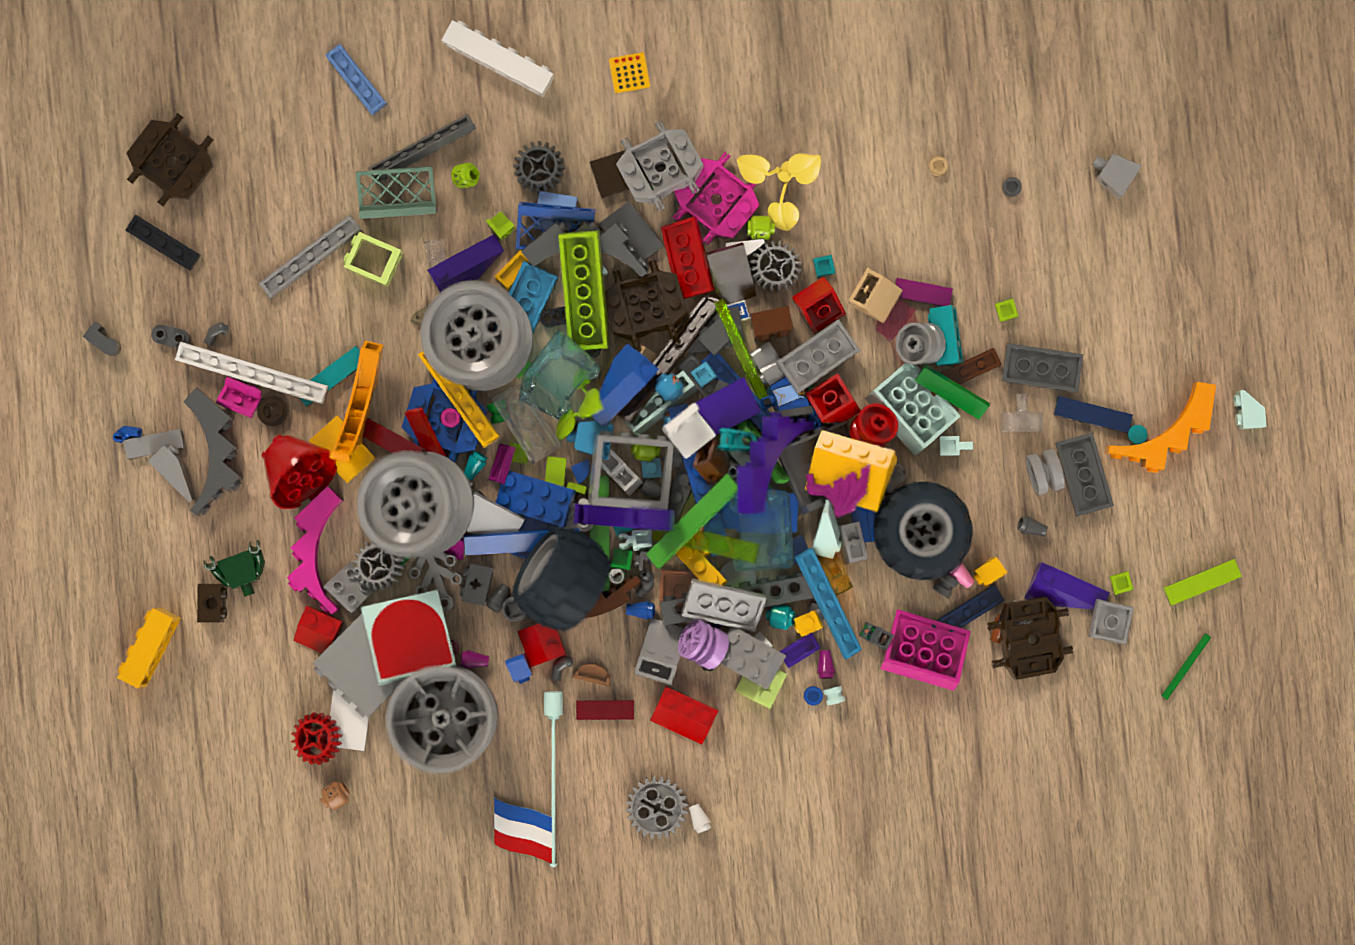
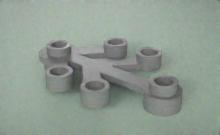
M445 552L419 556L415 567L409 571L410 577L417 579L422 576V568L426 560L428 561L429 568L422 584L416 588V594H421L419 592L421 587L424 588L425 592H428L430 583L434 578L442 610L453 609L455 599L447 594L441 575L449 578L455 585L463 582V575L461 573H454L437 564L435 557L444 560L447 566H454L457 563L456 556ZM449 557L453 558L452 564L448 562ZM415 569L418 570V576H414L413 571ZM455 575L459 576V582L454 580ZM444 600L448 601L447 607L443 605Z

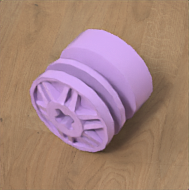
M696 619L691 621L682 631L678 642V652L682 657L688 658L690 661H694L707 669H713L724 659L729 646V638L725 632Z

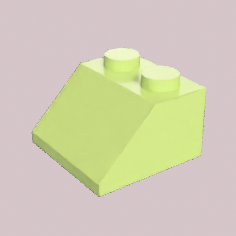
M778 670L768 689L742 676L735 691L771 709L787 673Z

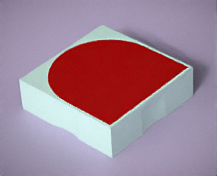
M438 590L361 607L378 686L405 680L413 673L428 667L449 666L455 668V659Z

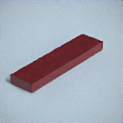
M369 418L366 419L363 437L391 453L405 451L425 453L426 449Z

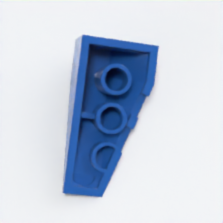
M626 344L613 358L611 367L599 391L603 409L591 416L604 427L647 384L659 369L644 355Z

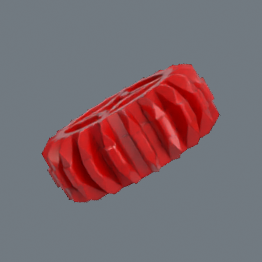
M316 712L311 715L306 714L304 719H299L300 725L294 726L297 731L291 733L295 736V739L291 742L296 744L293 750L299 751L297 756H303L302 761H309L311 765L315 763L321 765L323 762L328 763L329 758L334 759V753L340 751L337 745L343 744L341 741H338V738H341L343 735L337 732L341 729L339 726L335 727L337 721H331L330 715L325 716L324 713L318 714ZM314 723H318L322 725L323 728L317 730L316 728H313L311 725H313ZM316 747L317 749H320L322 753L315 754L311 751V749Z

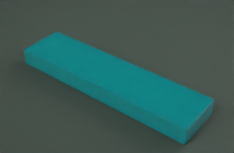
M357 346L353 347L310 381L327 385V392L357 370L360 355L359 348ZM300 398L306 407L313 403V401Z

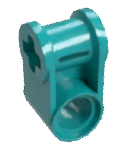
M728 428L719 429L721 438L718 449L722 451L746 453L750 451V446L743 445L742 439L747 438L750 441H756L755 435L751 432Z

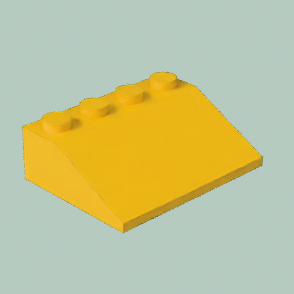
M822 430L815 446L809 474H814L815 483L820 485L830 484L833 488L835 480H838L840 477H843L845 480L846 475L852 472L857 474L858 482L861 476V469L870 464L866 488L868 493L856 506L878 512L898 459L894 451Z

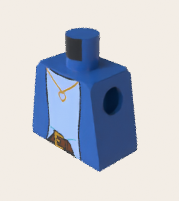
M786 377L767 388L768 396L760 399L764 410L773 407L775 412L810 406L804 390L797 394Z

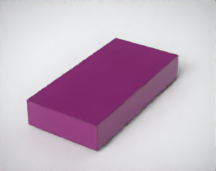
M499 444L489 480L505 484L515 447Z

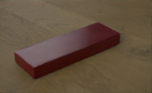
M576 700V720H634V700Z

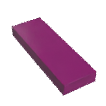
M896 278L895 285L903 290L899 297L900 299L941 307L950 305L953 288Z

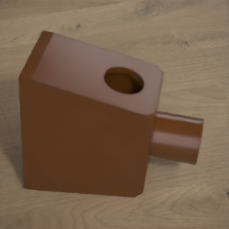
M717 437L711 439L698 449L693 465L696 471L710 485L718 483L728 474L730 461L725 451L718 449L720 442Z

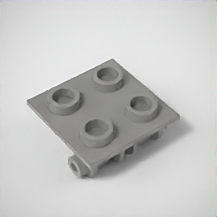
M351 562L324 586L350 613L355 612L375 591L373 587L368 589L366 584H360L361 579H356L355 577L359 572L353 571L355 566Z

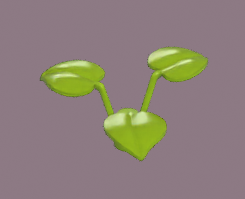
M591 359L581 366L574 377V388L577 390L581 388L586 395L578 413L568 409L560 417L556 427V439L558 442L572 432L576 417L579 416L582 419L589 418L592 420L593 417L591 415L603 409L599 391L595 388L590 391L586 389V385L590 383L593 376V361Z

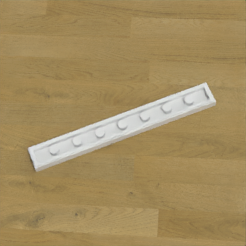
M180 342L175 357L176 361L320 404L324 403L328 389L327 385L184 342Z

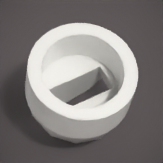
M620 568L612 569L609 574V579L614 584L621 583L625 578V573ZM620 572L621 575L615 579L613 576Z

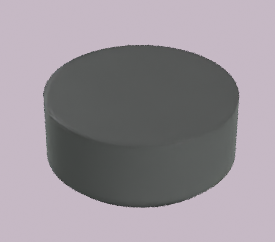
M1015 177L1007 178L1002 184V191L1008 197L1017 196L1022 189L1020 180Z

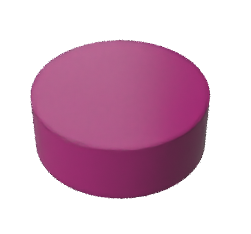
M448 408L441 414V422L446 427H455L460 421V414L456 409Z

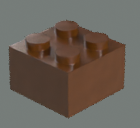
M788 306L750 314L754 340H759V342L769 341L772 336H777V338L787 337L793 330Z

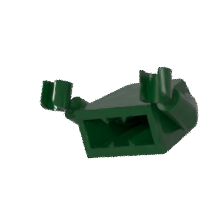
M257 540L256 547L252 546L251 542H249L247 551L217 561V564L214 557L210 556L212 563L208 564L203 560L204 567L210 570L213 576L226 587H231V589L241 587L244 597L255 594L252 583L260 580L265 565V559L260 549L261 542Z

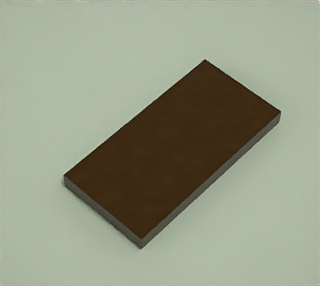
M625 150L589 162L601 199L629 190L616 165ZM637 160V163L643 175L645 176L647 182L650 183L639 161ZM662 164L656 167L658 172H663L666 169V166Z

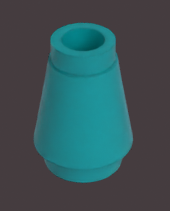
M478 451L470 454L464 470L466 477L473 480L487 464L486 460L488 458Z

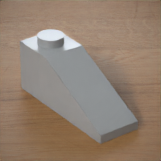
M167 443L148 462L190 502L195 496L182 458L178 454L179 450L174 445Z

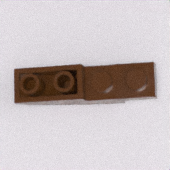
M630 575L622 581L624 585L621 588L617 589V587H614L607 593L609 597L605 598L601 594L585 618L602 615L629 601L630 598L626 593L641 582L637 576L633 578Z

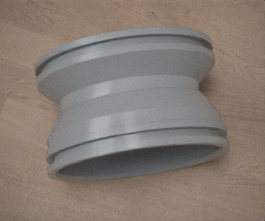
M455 665V668L433 666L413 673L397 687L388 705L386 725L393 747L407 763L417 769L430 773H448L467 766L488 747L496 731L498 710L491 689L479 675L458 665ZM449 681L441 692L432 684V682ZM467 690L473 696L476 703L464 702ZM414 695H416L420 708L408 711L410 702ZM428 697L435 698V707L427 705L426 700ZM463 710L467 713L465 721L458 719V711ZM442 714H444V718L447 719L443 722L441 721V717H439ZM479 723L477 733L472 739L467 727ZM410 731L423 733L421 746L415 741ZM431 731L439 732L440 739L438 741H433L430 738ZM446 743L456 751L450 754H439Z

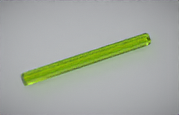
M723 299L716 301L714 304L755 395L759 400L767 397L764 385L726 302Z

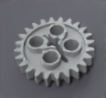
M653 776L651 782L646 777L645 784L639 781V788L632 787L635 794H628L632 801H626V804L631 806L626 809V812L631 813L627 819L634 820L631 826H638L637 833L644 830V837L647 833H650L651 839H653L655 834L661 839V834L663 833L666 837H669L668 831L675 834L674 827L681 828L679 821H686L682 814H688V811L683 809V807L688 806V803L682 802L686 795L680 796L683 789L676 790L677 783L670 785V778L663 782V776L660 777L659 781H656V777ZM652 789L658 794L653 800L649 799L646 795ZM673 798L675 805L670 808L666 807L664 804L665 799ZM644 799L653 805L660 803V808L672 812L673 815L670 816L661 810L654 812V807L642 803L641 800ZM640 808H648L649 815L641 817L638 812ZM663 815L667 818V822L664 825H659L656 822V818Z

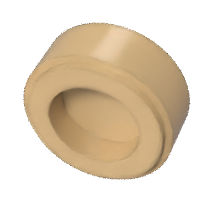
M941 156L934 157L929 163V171L934 176H942L948 169L947 160Z

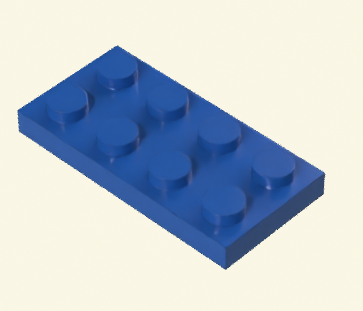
M508 471L505 484L500 485L495 503L515 513L566 528L576 490Z

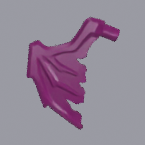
M867 464L866 467L861 469V476L858 482L857 474L852 472L846 475L845 480L843 477L835 480L833 488L830 484L820 485L815 483L814 474H806L807 492L809 495L826 497L833 504L834 515L837 517L855 511V506L868 493L866 488L871 465Z

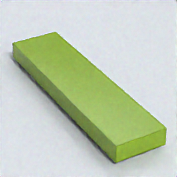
M1231 559L1163 587L1170 606L1240 578L1242 575L1235 559Z

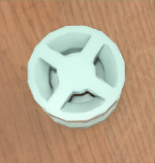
M842 686L823 690L827 696V706L846 701L841 693Z

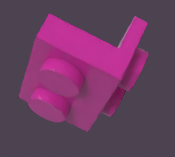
M226 377L225 385L216 400V404L252 418L258 404L262 400V392L257 387L248 386L236 378Z

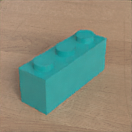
M949 305L930 308L928 322L939 326L946 339L943 356L935 363H937V366L964 363L956 306Z

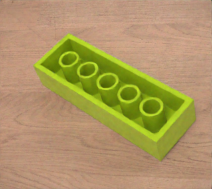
M600 231L561 233L558 237L569 351L608 348L610 341Z

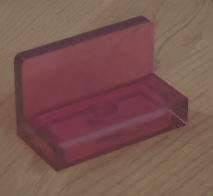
M899 300L885 323H881L876 331L891 342L916 309H911Z

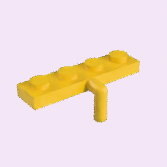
M689 540L675 553L699 580L719 585L728 583L720 572L706 559V556L710 553L708 544L699 551Z

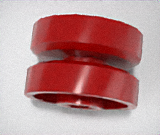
M869 404L852 420L849 427L850 437L857 441L884 448L896 436L898 431L896 415L883 404Z

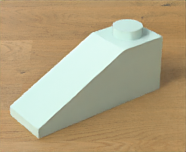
M826 499L812 548L816 555L833 559L835 552L840 551L842 541H839L840 531L831 502Z

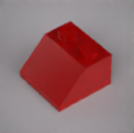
M824 277L792 297L798 311L814 335L846 315L834 288Z
M838 373L806 393L822 423L845 422L861 411Z
M306 606L297 625L293 641L323 653L337 639L345 621L312 606Z
M538 623L517 631L530 667L567 654L558 630L542 626Z

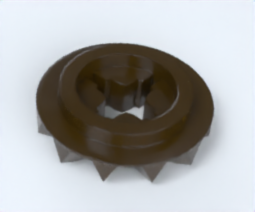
M267 396L258 404L257 415L265 425H280L287 417V404L280 397ZM266 406L268 408H273L274 406H276V411L279 413V415L273 414L272 416H270V411H268Z

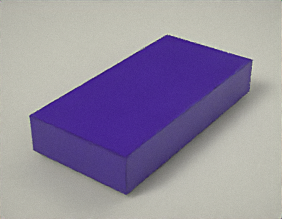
M809 633L779 652L786 655L784 662L790 668L821 649L813 634Z

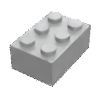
M731 627L727 633L729 638L728 650L721 664L757 685L768 689L786 655L746 632Z

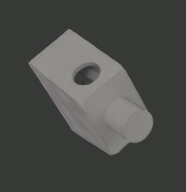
M1112 154L1108 161L1097 156L1092 163V166L1100 170L1096 180L1117 199L1124 195L1142 167L1116 154Z

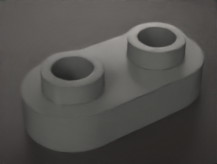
M157 325L151 332L153 341L161 345L178 348L180 342H177L176 338L179 335L182 336V341L180 342L190 344L189 333L182 329ZM163 331V337L159 338L158 333Z

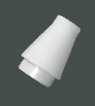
M699 804L689 807L693 828L698 834L712 828L710 819Z

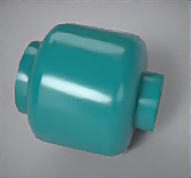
M778 604L773 605L771 609L767 610L766 620L769 621L772 628L787 630L790 626L794 625L795 611H793L791 606Z

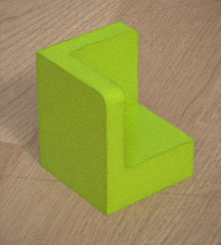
M499 212L491 220L489 218L486 220V223L501 241L516 229L515 225L503 212Z

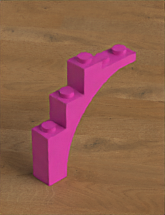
M329 486L294 517L297 521L295 523L297 527L303 532L306 530L307 533L291 547L294 551L292 555L299 562L302 560L303 563L287 579L290 581L288 585L294 591L303 592L307 588V594L313 600L316 598L321 603L320 607L326 614H335L340 608L326 594L318 569V546L322 531L331 514L344 501Z

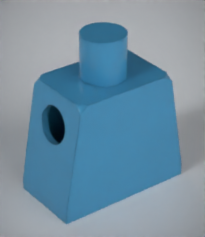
M597 421L579 422L577 431H572L567 436V441L575 443V450L593 456L595 434H600L601 431H610L613 434L614 424L608 422L602 427ZM603 441L602 459L604 460L609 458L611 442Z

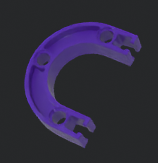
M575 504L574 523L674 531L675 511Z

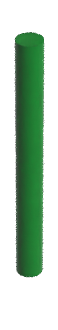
M1205 633L1162 693L1161 696L1164 699H1169L1211 639L1208 634Z

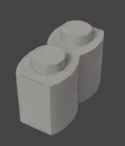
M770 342L750 353L751 358L748 360L754 369H759L761 373L759 378L764 385L768 384L770 387L785 378L775 363L780 358Z

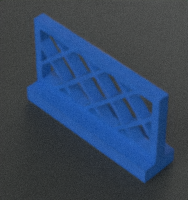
M519 202L515 249L523 250L527 246L520 244V238L525 233L532 240L535 239L529 230L536 224L543 232L545 231L539 223L543 218H549L553 224L556 222L554 219H559V222L568 220L572 224V227L569 229L571 231L574 228L578 229L577 225L581 222L588 220L590 223H594L596 209ZM522 216H530L534 223L526 228L522 223Z

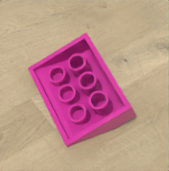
M897 609L890 630L894 637L888 649L884 650L880 669L954 691L960 681L971 631Z

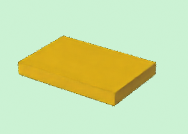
M337 415L315 434L309 442L332 450L343 420ZM361 443L358 450L354 451L349 462H339L336 460V466L338 467L336 472L348 484L376 457Z

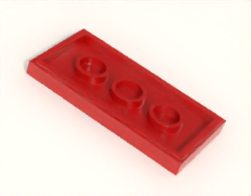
M694 216L661 226L671 273L677 275L683 299L715 291L697 217Z

